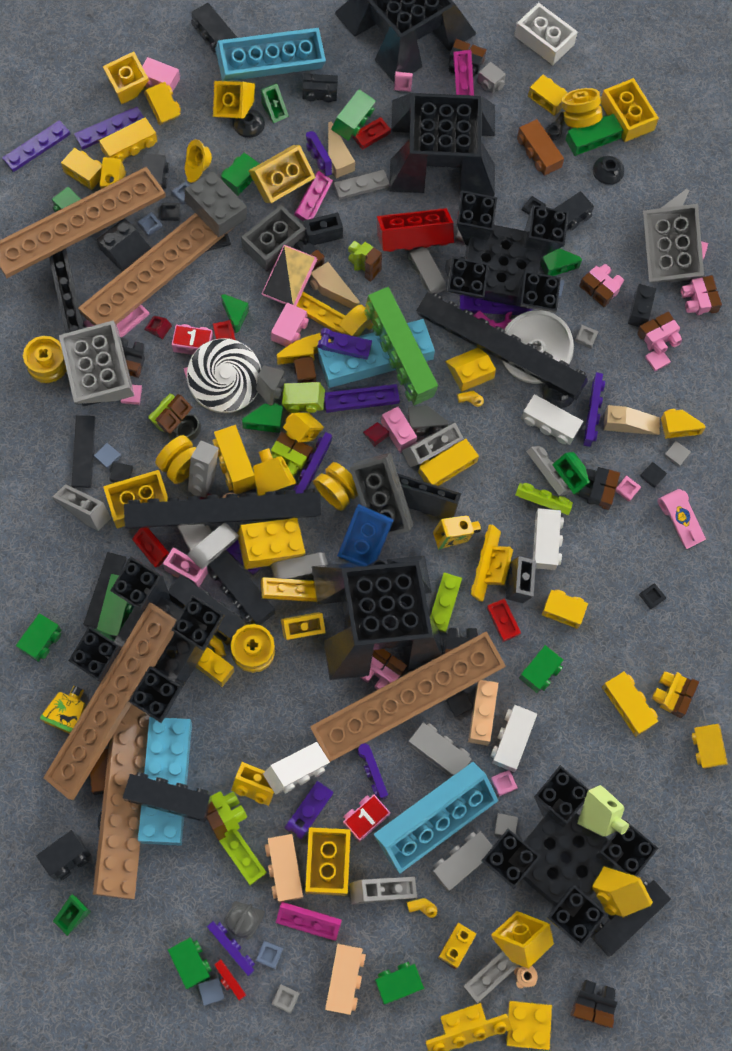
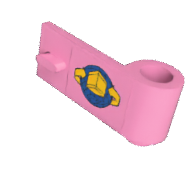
M677 489L659 498L658 504L663 513L670 516L684 547L688 549L706 540L688 502L689 497L684 490Z

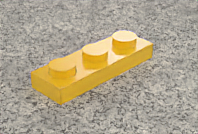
M264 577L261 580L263 599L317 602L314 581Z

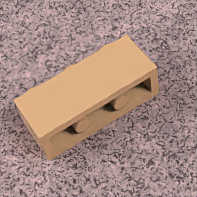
M481 680L476 684L469 743L486 746L490 743L498 683Z
M293 835L268 838V844H265V851L267 857L271 856L272 865H268L270 878L274 877L276 886H272L273 898H278V903L302 899L303 893Z
M337 944L325 1010L351 1015V1010L356 1011L358 998L354 997L355 988L360 989L362 976L358 975L359 967H364L366 954H362V948Z

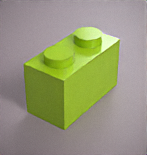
M320 382L284 384L282 405L290 413H298L299 411L315 413L321 411L324 407L325 389Z

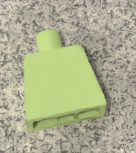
M599 785L588 790L578 820L579 825L601 836H608L616 831L624 834L629 827V824L621 819L624 806L604 787Z

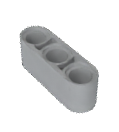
M420 247L408 252V259L412 261L416 274H419L424 289H427L428 293L432 295L433 293L438 294L445 291L446 283L428 249Z
M225 522L198 543L187 556L202 570L228 549L239 538V535Z
M315 553L274 562L271 564L273 578L299 580L305 577L309 579L313 578L312 566L328 565L325 553Z

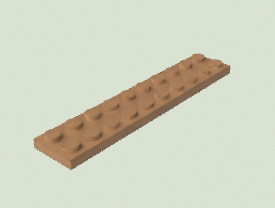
M145 167L0 240V270L7 279L165 198L166 194L149 169Z
M196 213L193 214L78 307L80 313L94 326L113 320L117 325L224 237L225 234L218 237Z
M150 602L44 776L46 781L68 799H75L130 708L131 703L129 700L149 666L154 667L175 633L172 631V628L177 620Z
M486 631L310 726L322 751L329 762L506 666Z
M131 704L109 741L93 895L128 900L135 899L140 850L138 835L141 805L124 801L123 795L129 775H136V772L144 773L149 717H151L133 704Z

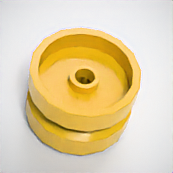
M576 89L562 97L563 109L565 110L564 119L567 126L573 128L588 127L598 123L603 118L602 107L600 106V92L597 89Z
M50 336L36 337L28 342L24 348V363L33 379L42 383H51L59 380L66 373L67 369L61 343L57 339Z
M178 436L160 451L155 464L162 472H167V477L174 484L182 483L189 477L191 456L197 447H193L192 442L186 436Z
M332 462L325 469L326 474L321 473L313 480V484L326 501L337 510L342 511L350 504L349 498L355 499L358 496L352 474L339 463Z
M256 624L245 625L238 629L231 641L233 660L239 668L251 673L260 672L269 667L275 655L274 639L269 630Z

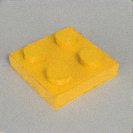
M509 1001L508 1019L512 1029L507 1031L506 1046L550 1050L552 1005Z

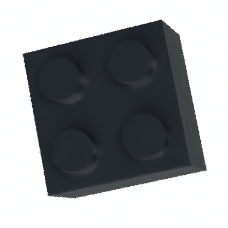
M72 830L36 855L48 875L55 880L59 878L64 880L71 874V869L76 866L78 868L82 867L89 861L88 857L91 856L79 836Z

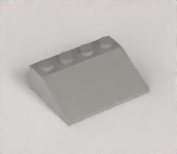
M698 204L643 211L649 282L691 281L692 279L704 277Z
M114 320L59 335L75 404L118 401L134 396L119 330Z

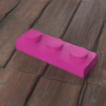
M471 50L455 51L456 95L474 96Z
M320 171L315 173L316 178L312 179L294 214L302 221L315 217L333 182L332 179Z
M281 902L276 919L278 924L334 941L337 939L342 921L341 919L285 902Z

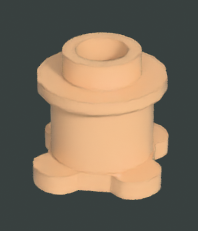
M523 966L517 967L514 970L518 988L536 985L538 974L533 966L529 969ZM525 972L529 974V980L524 979L523 975Z

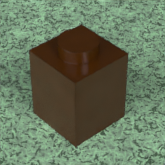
M303 356L295 359L294 369L297 383L316 382L313 358Z

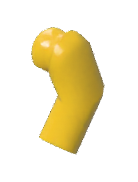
M475 391L457 394L458 403L468 401L476 407H480L484 403L483 397Z
M213 636L209 645L214 647L215 653L220 657L226 656L223 642Z
M426 898L407 902L409 913L420 910L429 918H434L437 915L436 905Z

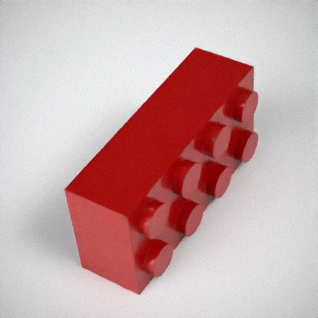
M447 208L376 216L377 236L383 251L393 252L396 249L410 250L414 247L428 248L431 245L445 246L449 243H454V222Z

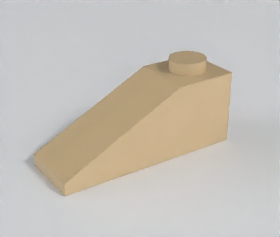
M331 121L328 122V155L332 160V174L337 179L355 171V161L340 135L331 130L333 126Z
M329 262L311 272L310 285L314 290H318L320 294L351 309L360 305L359 300Z
M608 405L604 413V430L659 435L660 417L629 407Z

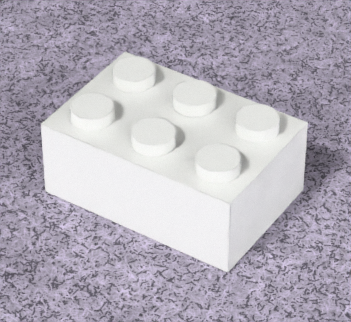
M538 3L517 22L514 36L554 65L574 46L578 32Z

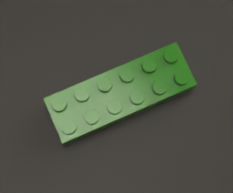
M386 287L368 295L364 310L368 320L371 319L373 331L376 336L380 337L382 341L380 342L381 347L390 357L388 359L392 369L395 368L398 373V382L400 385H404L406 389L405 395L409 402L412 401L415 406L433 398L438 384L390 288Z

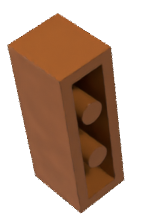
M537 119L519 127L517 140L520 145L526 148L527 156L534 160L535 167L539 172L541 171L545 176L562 168L564 157Z

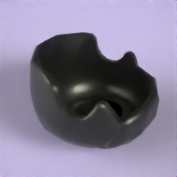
M187 414L183 420H180L181 422L172 432L175 437L184 435L192 441L200 434L201 425L195 414Z

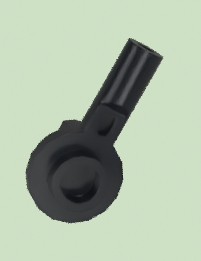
M561 112L557 120L545 129L552 141L558 140L561 137L564 112Z

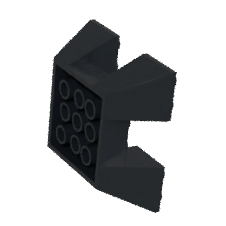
M348 0L335 12V15L354 37L376 24L386 36L375 57V61L394 83L396 72L414 73L422 68L423 65L417 40L430 32H433L449 51L452 50L456 39L465 42L476 35L475 30L452 0Z
M409 93L392 100L391 132H409V140L390 159L389 192L424 193L426 168L428 166L460 168L459 195H461V191L495 196V164L482 143V136H495V105L483 96Z
M461 191L456 225L466 245L465 259L452 257L447 292L475 299L556 313L561 278L540 274V259L565 245L569 212L533 205L525 230L523 231L494 225L497 197Z
M130 556L110 591L133 605V611L116 638L89 626L68 661L97 681H102L149 602L156 605L177 620L172 628V631L175 633L154 667L149 666L129 702L162 723L218 630L225 614L194 595L190 597L184 609L171 601L163 576Z
M425 556L387 559L388 564L362 567L353 563L312 566L317 604L342 602L346 624L345 630L323 642L329 680L369 676L373 650L402 647L407 672L414 671L443 655L439 629L429 617L425 594L432 591ZM378 585H382L385 590L380 589ZM401 602L406 603L408 607H404ZM381 604L387 605L389 609L383 608ZM362 606H366L369 611H365ZM385 623H389L392 628L386 627Z
M560 765L534 796L543 818L528 837L523 841L508 828L481 861L513 889L522 879L525 880L553 905L547 919L579 947H582L607 915L603 909L589 898L594 892L592 886L603 867L637 877L659 848L629 822H627L629 827L624 834L616 831L608 838L579 825L580 815L577 811L584 804L589 789ZM573 838H578L581 841V848L574 846ZM544 840L552 842V850L545 848ZM561 853H565L568 855V864H565L560 860ZM577 867L585 871L584 878L577 875ZM548 869H552L555 871V880H552L547 876Z

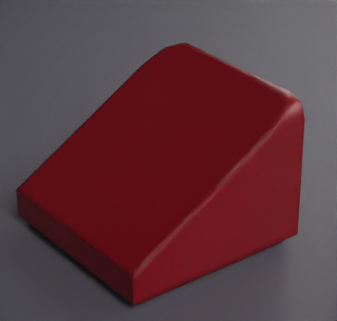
M154 315L144 330L163 340L172 324L167 318Z
M378 422L363 432L374 447L389 437V431Z

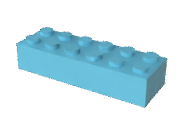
M319 28L218 40L215 47L222 81L321 69L326 62Z
M424 319L407 323L425 360H433L435 349ZM374 332L358 336L372 340L368 360L318 348V358L328 388L396 370L390 366L388 360L390 357L387 352L383 351L380 337L376 336Z
M149 717L144 774L149 775V779L156 780L159 777L168 780V784L176 786V783L187 785L192 729L190 719L164 718L162 723L154 718ZM141 806L138 841L140 844L182 846L184 817Z
M472 762L374 833V836L388 861L400 874L498 802V799L487 775Z

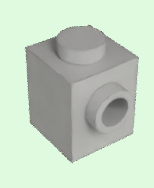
M490 62L479 72L478 82L484 90L494 93L496 90L500 91L504 87L506 73Z

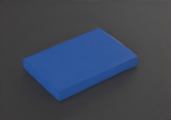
M358 504L337 556L361 567L368 566L370 563L378 560L394 520Z

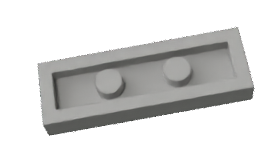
M384 170L334 182L339 200L387 188L390 185Z
M534 446L526 451L559 496L571 492L570 488L552 464L554 462H551L547 457L548 454L544 448Z
M502 951L463 987L473 1000L478 1003L519 965L511 962Z

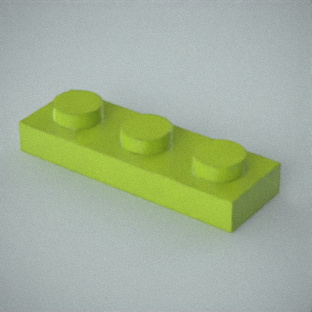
M519 483L515 496L547 508L560 510L561 513L566 515L570 514L573 502L564 496L557 497L548 490H538L528 483Z
M443 573L430 619L438 627L439 631L444 633L447 631L462 581L461 577L448 573Z
M233 828L224 833L226 837L219 842L251 886L266 875L267 872L238 830Z

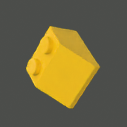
M135 52L103 66L105 74L121 105L137 98L149 81Z
M214 81L213 117L244 118L254 103L255 84L239 81Z
M479 348L445 361L461 392L492 380L495 377L496 368L489 355Z
M603 867L592 886L604 911L610 915L616 914L625 917L647 908L653 903L640 877Z
M516 911L491 934L492 939L511 962L527 969L554 945L549 923Z

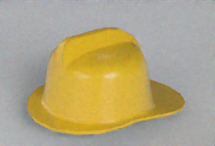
M197 139L192 140L188 144L186 152L185 173L187 181L191 183L196 182L201 177L202 172L210 166L212 160L209 148L203 146V143Z

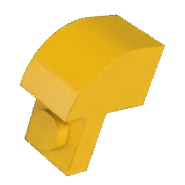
M360 304L354 307L342 319L339 325L351 336L358 337L365 328L371 330L373 323L371 319H367L364 312L365 307Z

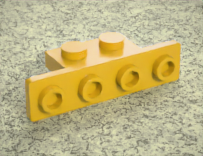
M489 524L488 530L485 533L479 565L476 568V576L471 588V595L480 602L484 601L488 585H505L513 553L511 547L498 546L501 531Z
M478 1003L440 1016L445 1034L427 1040L425 1043L428 1051H449L455 1048H462L476 1041H482L497 1034H503L512 1028L507 1014L486 1020L482 1005Z

